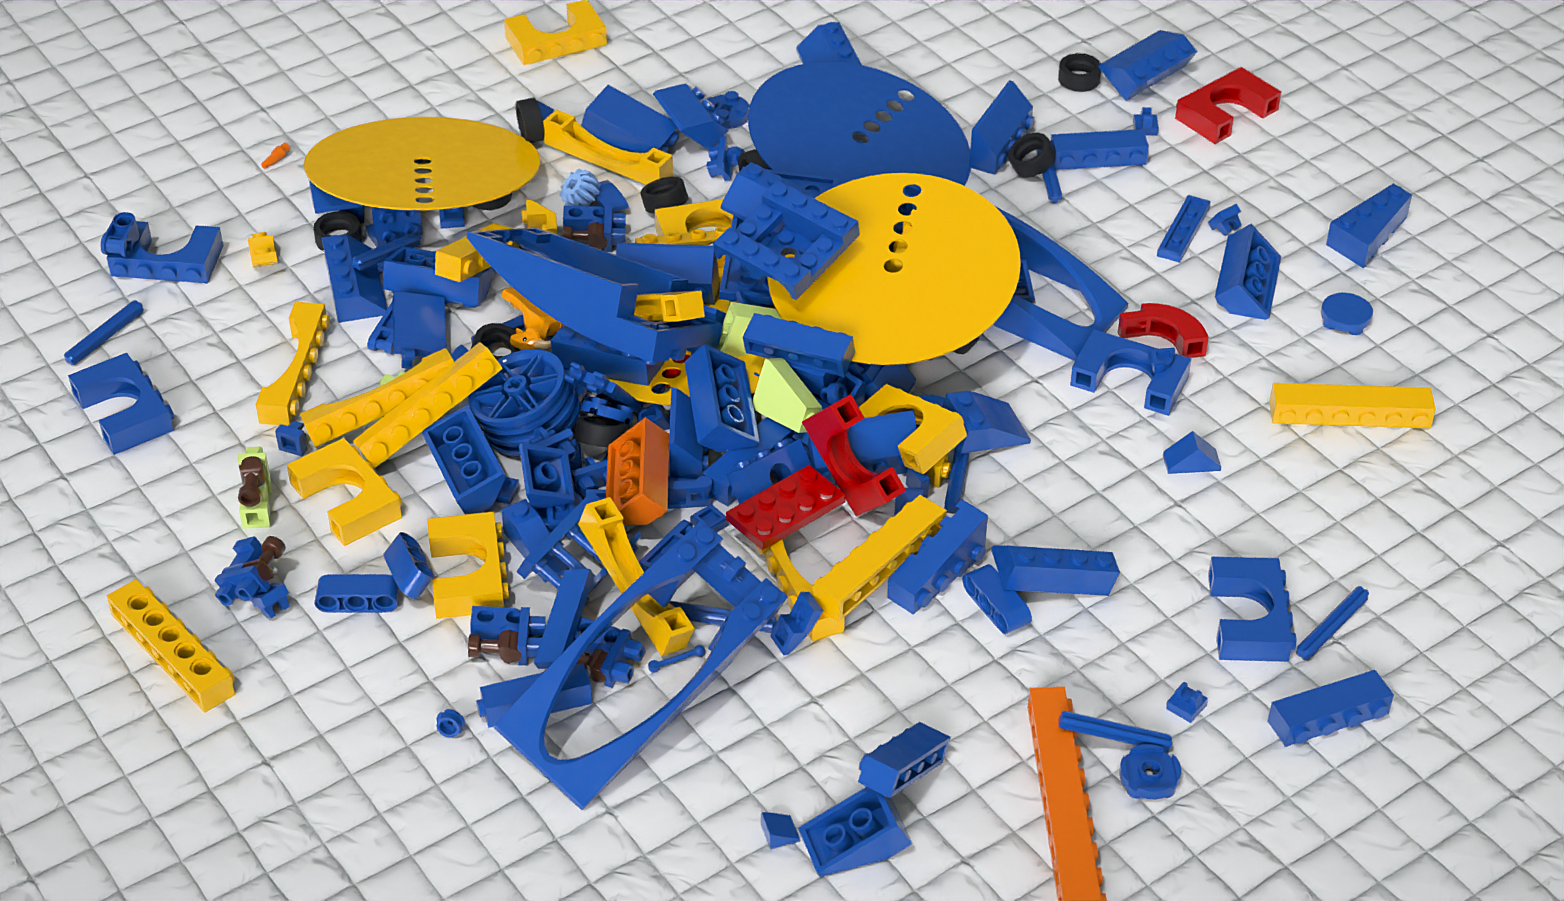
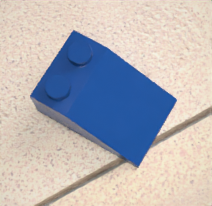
M970 390L946 394L942 408L951 412H957L964 420L967 437L956 445L960 454L1030 444V437L1008 402Z
M868 787L863 788L798 828L815 870L820 877L887 860L913 844L892 798H888Z

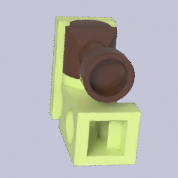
M261 446L247 447L244 454H238V464L242 480V487L238 493L242 528L270 527L271 516L268 503L270 501L269 494H272L273 488L266 452L263 453V447Z

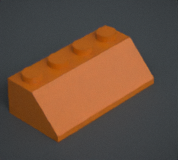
M646 417L608 445L606 498L611 497L624 518L623 525H648L655 519L662 517L668 508L669 433Z

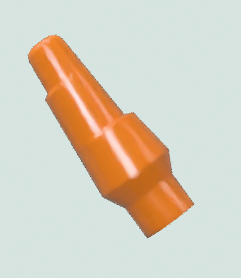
M284 142L281 146L275 147L271 155L261 163V166L265 169L284 158L286 153L291 150L289 144Z

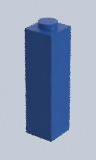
M584 663L577 664L572 669L551 713L592 704L591 683ZM544 672L481 686V699L476 700L479 717H485L488 728L494 727L499 719Z

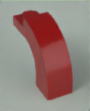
M1143 303L1141 304L1140 311L1120 313L1118 324L1119 337L1158 336L1170 341L1181 356L1188 358L1206 356L1209 336L1204 326L1188 312L1170 305Z

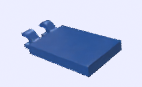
M394 291L392 297L394 354H401V368L412 369V361L415 360V356L426 357L444 348L447 349L444 297Z
M571 362L569 372L564 377L565 381L574 385L580 384L600 399L632 408L634 413H639L644 406L642 403L637 401L619 385L609 381L606 375L594 371L593 374L589 373L584 369V366Z

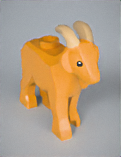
M513 287L504 289L502 297L510 302L513 308L522 312L526 329L522 331L516 328V334L510 337V344L520 350L539 349L552 353V350H548L551 348V342L546 341L547 337L555 335L561 326H567L536 307Z

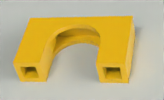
M581 0L566 4L567 23L571 28L559 33H546L535 29L525 14L504 19L505 38L522 64L528 65L607 45L606 26L589 1Z
M724 199L655 209V229L658 236H663L669 232L691 233L692 230L702 227L731 228L733 215L720 209Z
M888 384L884 385L859 407L864 418L913 410L916 424L920 426L898 445V449L904 466L921 474L926 473L967 437L964 420L957 412H951L938 404L930 403L919 396L911 395L900 388H895Z
M344 438L287 464L290 485L303 499L339 484L354 485L362 489V492L355 498L327 511L330 531L343 546L402 518L400 506L403 503L400 495L388 487L384 477L378 476L374 472L371 463L368 460L364 461L360 456L356 446H351Z
M494 512L427 519L431 558L471 555L484 561V564L478 570L470 574L432 580L436 619L471 615L472 606L504 607V600L509 599L508 583H502L501 580L507 579L505 562H499V559H505L503 542H497V539L503 538L501 522L495 523Z

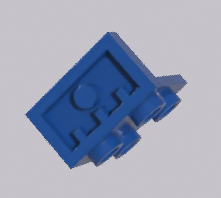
M377 207L371 209L373 224L366 226V232L376 247L414 232L417 235H423L420 210H397Z

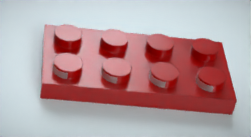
M808 465L726 511V520L763 551L844 504L846 494Z

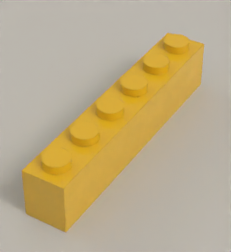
M479 342L355 438L353 442L371 465L376 468L503 368L489 349Z
M1273 383L1269 400L1272 423L1431 428L1436 410L1432 390L1428 387Z
M919 495L912 502L906 503L897 515L890 517L877 532H872L864 543L859 547L853 548L844 560L837 562L831 571L814 582L812 586L813 597L823 609V612L840 622L886 582L911 553L917 555L922 541L928 535L934 537L941 528L939 523L945 518L947 510L922 495Z

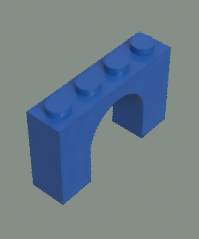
M136 221L140 238L135 244L130 257L126 258L122 254L110 253L106 257L112 277L208 284L223 249L220 227L196 225L185 247L174 253L158 255L147 252L152 242L148 222Z
M1093 329L1072 366L1070 386L1095 393L1101 380L1109 371L1117 368L1137 369L1151 378V382L1146 389L1144 408L1169 416L1189 378L1191 358L1175 354L1174 362L1167 370L1153 373L1148 352L1149 349L1158 348Z
M128 353L68 375L73 396L82 409L116 397H130L137 400L131 407L99 420L103 440L114 455L174 431L171 421L174 419V414L169 404L164 405L159 390L153 389L149 376L143 375L139 362L137 360L133 361Z
M1211 557L1208 572L1210 596L1248 598L1261 604L1269 613L1262 618L1254 620L1220 619L1216 636L1219 660L1289 662L1291 650L1296 649V634L1291 633L1293 614L1292 611L1287 610L1289 606V591L1284 590L1286 572L1281 570L1279 558Z

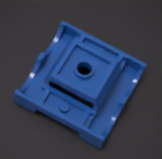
M777 180L762 194L763 203L735 230L729 227L713 243L716 258L720 259L723 255L734 257L747 268L751 277L759 281L763 276L773 278L787 289L792 299L797 300L859 237V223L842 212ZM784 220L785 227L766 246L760 244ZM787 254L795 255L794 257H785Z

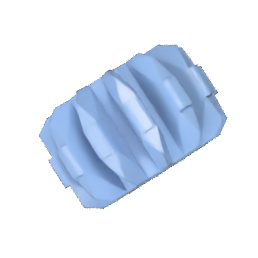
M579 168L575 173L571 172L567 179L565 178V183L561 185L562 191L560 196L563 198L562 201L568 206H590L591 202L595 201L596 195L600 193L598 189L601 184L593 173Z

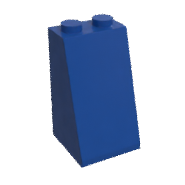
M609 84L585 109L581 124L585 130L606 144L634 153H647L652 148L668 153L669 147H674L680 136L677 134V126L670 118Z

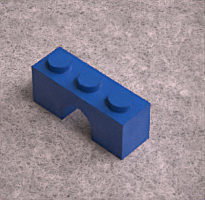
M788 438L773 444L774 450L764 449L754 454L755 460L750 462L748 458L734 465L736 470L726 474L739 504L773 485L770 479V470L774 473L777 481L780 482L808 465L812 467L800 439L789 442Z

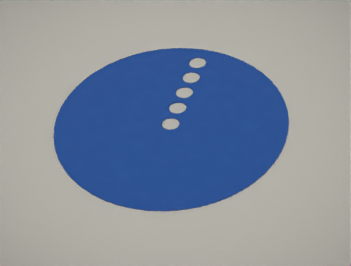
M813 62L796 65L784 69L767 79L758 88L749 106L748 128L751 139L760 157L771 170L839 178L838 185L868 176L891 173H921L947 179L965 186L971 171L969 166V144L963 130L949 111L916 85L876 68L846 62ZM908 91L914 96V99L911 101L903 100L898 96V92ZM896 101L902 105L903 109L901 111H893L888 108L887 102ZM879 111L886 112L892 119L888 122L880 121L876 118L875 113ZM866 122H873L880 127V131L870 132L864 128V124ZM854 133H862L868 137L869 141L867 143H858L852 138V135Z

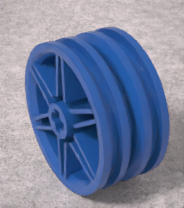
M539 349L521 350L498 359L497 361L503 369L468 396L469 407L489 444L496 451L512 456H520L519 445L521 443L529 444V440L535 438V428L542 426L547 432L553 429L556 434L568 428L571 430L579 417L581 409L580 399L573 384L564 379L567 372L560 359L551 352Z

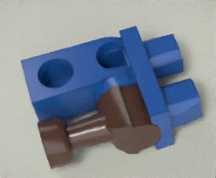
M564 205L562 237L578 242H587L589 246L597 249L604 248L606 252H612V245L625 243L626 213H612V206H605L604 209L598 206Z
M253 536L235 543L232 549L237 555L230 566L225 567L222 573L217 575L214 580L219 586L215 596L224 606L232 605L235 599L239 598L244 601L252 600L256 594L269 590L271 585L267 581L274 578V572L270 565L273 559L280 558L286 550V546L281 539L268 536L261 544Z
M472 606L468 657L479 658L481 652L499 654L505 663L510 664V662L518 661V665L527 666L528 657H536L542 638L530 637V635L543 636L546 628V617L530 616V607H521V610L505 607Z
M580 616L572 643L580 636L579 631L582 634L594 620ZM611 626L585 650L591 656L582 654L576 665L584 663L591 679L596 683L604 682V685L613 688L616 681L629 684L633 677L634 668L627 661L628 659L638 662L642 661L646 652L644 643L632 639L630 630L623 628L620 630Z

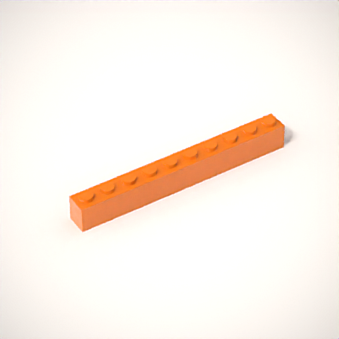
M1065 687L1029 688L1027 709L1057 900L1107 901L1106 894L1100 893L1099 886H1102L1103 882L1101 867H1096L1095 861L1098 860L1097 842L1091 841L1094 825L1093 818L1087 817L1086 812L1089 811L1088 792H1083L1082 789L1085 786L1084 768H1079L1078 765L1081 762L1080 745H1075L1074 739L1077 738V732L1059 727L1058 719L1063 711L1073 713L1072 699H1067Z

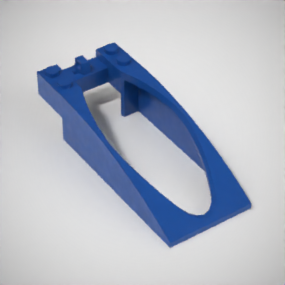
M914 184L908 185L905 188L904 195L915 197L921 193V188ZM904 203L899 206L898 212L909 216L912 209L917 210V207L912 203ZM996 207L1010 224L1018 242L1020 260L1026 259L1028 270L1080 291L1089 304L1095 320L1090 326H1080L1014 294L1009 305L993 326L1076 361L1093 329L1106 333L1120 317V313L1126 311L1128 302L1094 271L1059 244L1022 220ZM904 222L895 224L893 230L897 234H902ZM895 241L889 245V250L891 252H893V246Z
M536 227L467 232V239L488 264L532 304L572 330L601 344L622 351L621 354L623 356L638 357L642 359V363L657 365L658 362L667 361L669 358L677 361L684 360L686 350L690 351L692 356L703 344L717 350L719 348L723 326L720 322L705 317L664 322L663 320L649 321L634 315L638 294L685 292L688 279ZM512 241L528 251L508 245L507 242Z
M703 520L699 521L624 591L551 664L493 727L581 810L733 662L741 648L777 614L788 598L769 579L765 578L761 582L745 567V561L739 556L735 558L720 545L723 538ZM696 572L735 607L709 644L708 649L711 652L703 665L678 694L661 709L625 734L585 755L558 760L549 755L544 741L546 725L559 693L572 669L585 650L643 596L649 594L662 607H665L669 604L676 590Z

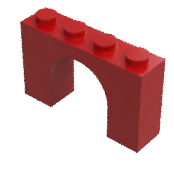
M1240 67L1178 99L1175 119L1213 144H1217L1231 136L1234 120L1232 115L1217 107V104H1237L1263 119L1278 111L1282 91Z
M850 394L803 420L802 424L840 490L846 494V500L855 516H858L886 504L905 492L906 489L893 467L879 473H873L864 468L854 456L848 441V429L863 420L864 416Z

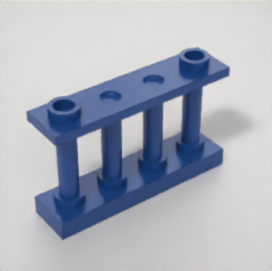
M591 491L524 559L516 572L524 579L532 571L535 574L539 573L556 589H559L562 578L546 565L547 561L545 558L549 554L552 557L557 556L571 570L588 569L563 547L562 541L566 537L569 540H575L603 565L578 525L586 504L599 501L600 498ZM639 532L629 540L634 554L639 549L636 543L642 536ZM605 567L597 575L593 576L588 595L609 574ZM586 598L584 606L589 602L590 598Z

